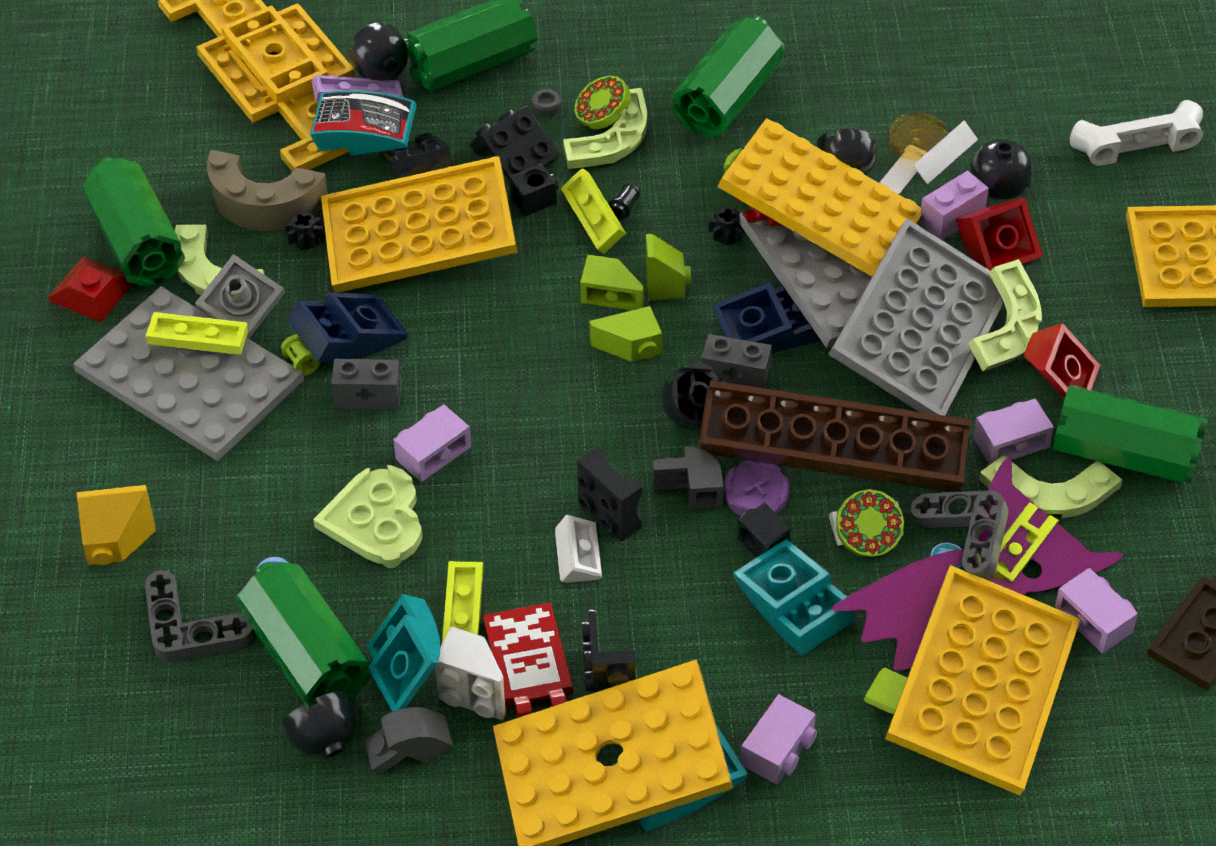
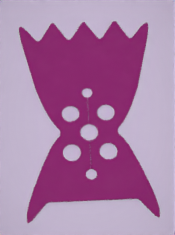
M1008 457L1000 465L988 491L1000 493L1008 506V517L1004 534H1006L1029 502L1034 504L1013 486L1012 460ZM1038 507L1028 523L1039 529L1049 516ZM1056 523L1029 559L1040 564L1042 568L1040 577L1035 579L1028 578L1021 570L1013 582L1006 578L998 580L993 577L988 581L1025 595L1027 592L1045 591L1065 585L1088 568L1095 573L1119 561L1124 554L1120 552L1093 553ZM1022 526L1018 528L1008 541L1007 547L1000 552L998 561L1006 563L1010 573L1032 545V543L1026 540V534L1029 531ZM992 531L981 533L977 541H987V537ZM1016 542L1022 546L1023 550L1020 555L1015 556L1009 552L1011 543ZM964 549L947 551L911 563L836 603L832 610H865L867 617L861 641L865 643L896 638L897 648L893 670L911 669L950 565L955 567L958 563L962 562Z

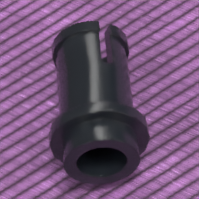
M631 183L624 184L617 197L612 198L608 203L618 220L625 219L630 215V208L640 197V190L637 186H634L631 192L628 193L632 187Z

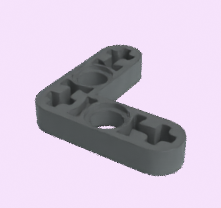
M997 491L927 493L918 496L912 502L911 512L918 525L922 527L969 526L962 557L964 570L986 580L995 574L1008 517V506L1000 493ZM960 504L967 505L964 512L957 515L951 514L956 506ZM993 531L992 537L987 541H977L981 533Z
M159 570L147 577L145 590L151 639L155 654L160 660L175 661L242 649L250 645L254 640L255 632L241 613L183 623L178 587L174 575L171 572ZM165 584L166 598L160 599L158 588L159 585ZM163 610L174 612L173 617L167 621H160L156 618L157 614ZM235 628H242V634L235 635ZM219 630H223L224 638H220ZM170 632L172 637V646L165 647L166 641L164 633ZM201 632H209L213 635L211 640L205 643H199L194 640L195 636Z

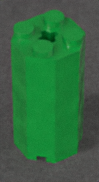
M490 0L408 32L407 38L403 39L411 62L409 72L412 80L415 83L421 82L422 86L430 91H435L535 51L536 46L532 45V43L537 42L538 37L531 13L528 9L522 11L519 4L524 3L523 0Z
M756 16L753 19L745 17L731 23L674 91L673 99L676 98V102L672 106V112L688 131L694 133L696 130L704 132L701 136L707 139L723 134L781 63L782 54L785 51L784 44L761 17Z
M103 158L99 161L98 166L92 169L82 184V191L127 282L150 287L155 285L154 280L163 277L164 281L173 278L184 262L185 256L181 249L180 240L139 163L122 158Z
M1070 384L1062 407L1053 450L1191 484L1196 464L1190 462L1197 463L1202 445V440L1196 437L1203 438L1208 419Z
M265 562L256 569L255 575L252 576L243 590L237 594L236 601L241 607L242 614L303 703L309 708L318 704L316 698L337 691L346 692L350 700L355 699L371 678L370 672L366 668L369 667V663L299 564L278 562L276 564Z

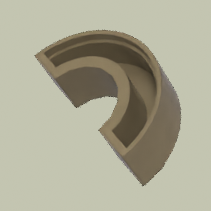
M211 150L207 159L208 179L216 209L228 221L243 228L257 231L285 229V223H292L291 220L294 214L309 212L313 216L322 209L321 196L328 194L325 173L296 167L291 175L281 181L256 183L243 176L239 155Z

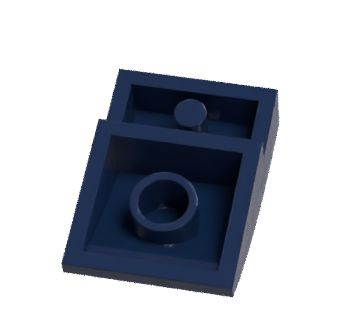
M771 282L712 305L725 337L772 345L771 353L821 341L783 285L774 289Z
M328 292L324 302L298 301L288 320L289 324L318 362H333L334 359L362 357L393 346L405 340L408 336V333L377 294Z

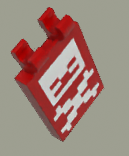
M551 602L483 615L489 648L503 675L505 707L514 706L516 717L519 718L532 713L530 702L549 699L550 707L565 703V696L573 694V688Z

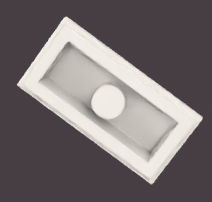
M566 515L555 528L560 581L570 583L600 580L602 578L596 522Z

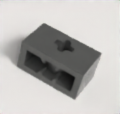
M708 334L701 363L715 369L712 372L716 374L718 379L723 378L725 383L765 388L770 373L772 345Z
M334 359L331 386L335 409L399 410L402 387L399 360Z

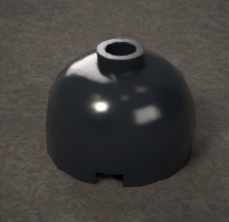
M375 22L361 29L353 38L355 43L352 50L349 48L348 51L349 62L355 71L363 78L378 81L394 80L407 66L409 56L403 41L404 38L394 26L390 24L383 25L381 22Z
M838 129L835 136L827 138V133L822 134L817 139V148L834 155L838 160L867 175L875 165L877 140L875 137L873 140L869 139V133L863 130Z
M996 139L987 142L978 149L972 160L970 173L989 188V197L1008 199L1020 195L1023 188L1028 187L1030 184L1031 159L1025 149L1018 143L1006 139Z
M699 362L687 364L671 374L665 382L662 392L663 408L669 419L678 426L689 430L701 429L710 380L725 382L723 378L718 379L716 374L712 372L715 369L711 366Z
M344 691L316 698L318 704L308 709L303 704L285 717L282 724L295 748L302 753L312 756L324 754L326 758L334 757L346 749L344 743L352 737L356 728V713L351 700Z

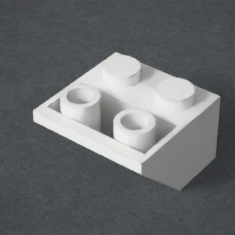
M451 626L440 647V657L435 666L438 699L453 707L461 706L473 710L482 717H493L503 721L506 716L503 675L485 638Z

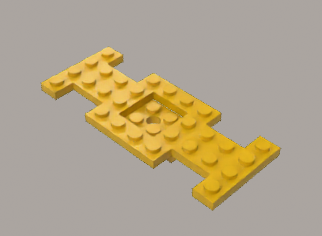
M157 0L158 6L171 22L198 12L216 34L217 38L196 46L198 56L252 123L279 112L301 138V141L280 149L281 159L292 172L296 167L306 170L313 169L349 152L347 147L319 151L310 133L319 102L315 100L312 80L313 75L355 78V69L298 3L277 12L272 5L267 7L262 0ZM275 52L277 55H269V53Z

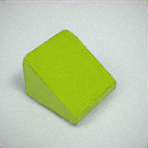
M882 668L865 695L864 701L894 715L908 677L890 669Z

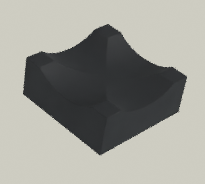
M598 446L577 460V500L580 507L587 513L591 512L600 521L601 526L606 532L613 533L621 541L641 529L642 520L637 515V506L642 495V486L636 480L627 478L615 471L608 463L606 453Z

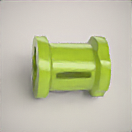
M298 334L288 337L281 345V353L292 361L295 371L301 370L303 375L306 376L313 373L319 367L321 362L315 359Z

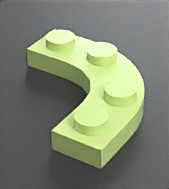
M642 88L629 89L631 99L627 110L624 107L620 112L622 116L605 133L563 140V149L568 169L613 164L632 153L640 145L647 130V108Z
M176 225L175 232L180 240L181 249L185 256V260L177 270V274L182 282H186L195 289L197 294L202 295L222 269L210 263L205 256L208 237L207 225ZM256 269L262 274H264L263 269Z
M1019 259L996 266L989 272L1004 301L1007 319L1004 327L973 338L968 343L982 371L1007 364L1019 358L1026 351L1032 333L1038 331V325L1042 321L1041 305L1037 292Z
M1001 456L982 470L979 481L989 488L997 470L1007 457ZM1099 461L1094 462L1076 477L1066 482L1053 484L1036 480L1012 462L1013 486L1046 514H1061L1062 518L1077 516L1092 510L1120 489L1122 479Z

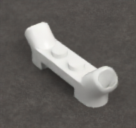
M1185 100L1180 102L1174 113L1104 127L1080 120L1075 124L1071 132L1070 145L1076 150L1087 153L1091 163L1096 166L1116 163L1118 153L1168 144L1172 152L1189 149L1197 145L1203 137V131L1199 126L1203 118V110L1197 103Z

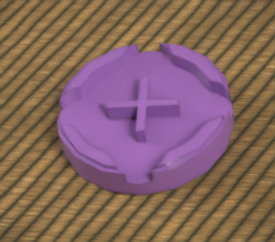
M747 460L742 462L741 466L736 468L734 466L728 471L724 479L723 497L728 507L740 516L748 509H755L764 502L777 514L785 507L789 499V480L787 476L785 477L781 473V469L774 464Z

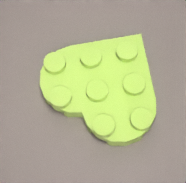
M387 465L388 469H377L370 472V468H367L356 475L313 519L314 527L364 558L383 564L387 568H395L400 565L401 561L414 554L422 541V528L417 514L412 510L417 502L416 490L411 476L403 469Z

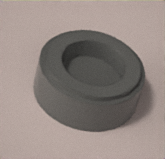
M543 89L533 94L531 99L532 110L536 115L551 117L561 110V97L556 91Z

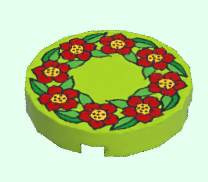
M605 76L596 79L588 84L579 94L574 109L576 117L585 127L589 126L591 129L597 130L608 127L622 116L620 112L624 107L627 110L631 99L629 87L617 76Z
M868 489L856 492L843 502L837 512L836 531L838 538L847 550L857 556H883L893 549L902 537L904 527L902 511L893 498L881 491Z

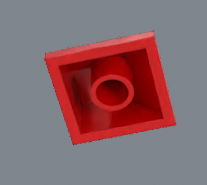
M1025 197L982 208L955 218L964 248L975 262L990 271L996 266L1018 259L1021 264L1043 257Z
M83 256L48 298L52 303L102 322L134 283L127 282L122 271Z
M1063 323L1032 333L1024 354L1028 362L1064 399L1070 384L1092 389L1100 364Z

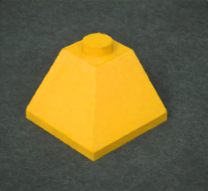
M146 485L77 492L82 543L88 565H107L123 562L156 531Z

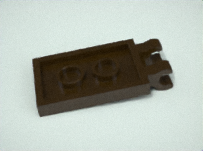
M1205 576L1201 577L1150 645L1147 652L1149 657L1207 691L1216 681V576L1213 580Z

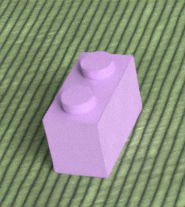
M969 171L964 172L922 198V215L919 224L928 232L943 240L959 230L955 218L986 208L989 188Z
M1035 398L1026 402H1017L1010 407L994 412L989 411L976 417L973 438L990 465L1003 455L1007 458L1010 457L1012 460L1050 448L1054 427Z
M444 404L435 411L427 413L422 420L409 429H404L393 439L396 460L420 482H423L471 448L470 426Z
M1090 568L1058 590L1055 608L1080 618L1077 630L1102 654L1133 633L1138 612L1135 611V608L1128 600L1121 598L1110 587L1106 579L1098 576Z
M778 694L741 746L740 762L743 767L778 785L785 774H792L798 764V755L802 749H809L817 735V730L814 729L816 714Z

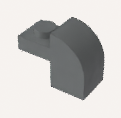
M685 447L684 458L668 457L653 460L652 481L654 491L687 488L689 509L723 507L724 486L721 467L710 453L695 447Z
M422 707L404 708L381 718L383 728L365 740L371 769L380 774H383L407 756L427 764L453 745L445 716Z

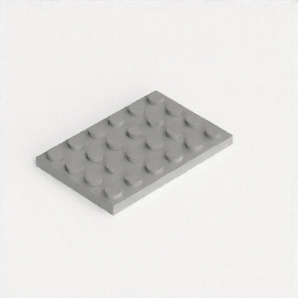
M740 212L739 224L825 347H833L872 277L785 226H770L767 220L749 223L743 212Z
M906 218L828 355L917 411L945 416L975 359L968 343L973 338L988 334L1004 301L989 275L990 270Z
M163 287L157 289L73 363L75 372L216 461H219L304 381V375L301 370L295 371L291 364L246 338L241 355L147 344L145 335L154 312L214 319Z

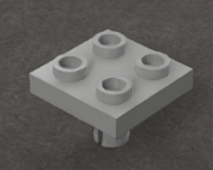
M233 254L195 304L214 319L247 322L249 330L247 338L249 339L284 295L285 290L282 286Z

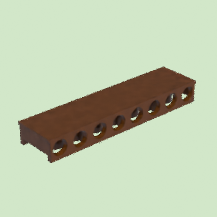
M710 380L709 390H707L698 448L715 456L951 492H962L971 420Z

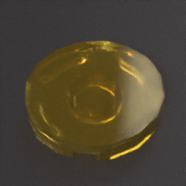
M915 112V116L908 117L907 114L901 115L893 121L889 129V145L899 156L918 161L948 135L946 125L934 115L923 112Z

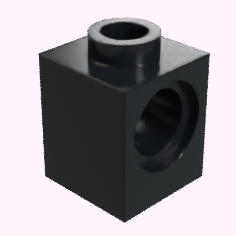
M542 163L509 176L510 197L524 216L557 204L556 190L559 189L557 178L553 173H549Z
M765 502L755 509H748L738 519L737 539L756 558L785 539L790 542L791 528Z

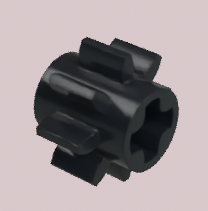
M724 207L719 211H714V219H709L708 231L713 232L714 241L724 245H731L737 241H742V233H746L739 224V215L742 211L738 212L732 207Z
M309 212L294 214L291 220L292 223H285L288 244L295 243L296 247L300 250L316 247L317 239H324L321 218H314Z

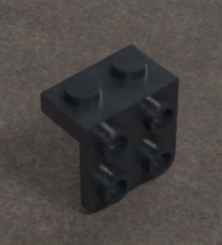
M528 106L523 107L517 112L511 109L498 119L500 122L493 126L490 123L484 125L475 132L477 137L470 144L476 155L488 148L493 157L499 156L502 171L509 181V176L541 163L544 166L558 156L557 149Z
M432 133L415 136L414 141L408 142L407 148L380 151L381 157L390 165L393 180L453 166L449 146L437 136H432Z
M588 609L589 620L582 621L586 691L596 693L635 680V650L599 653L596 609Z

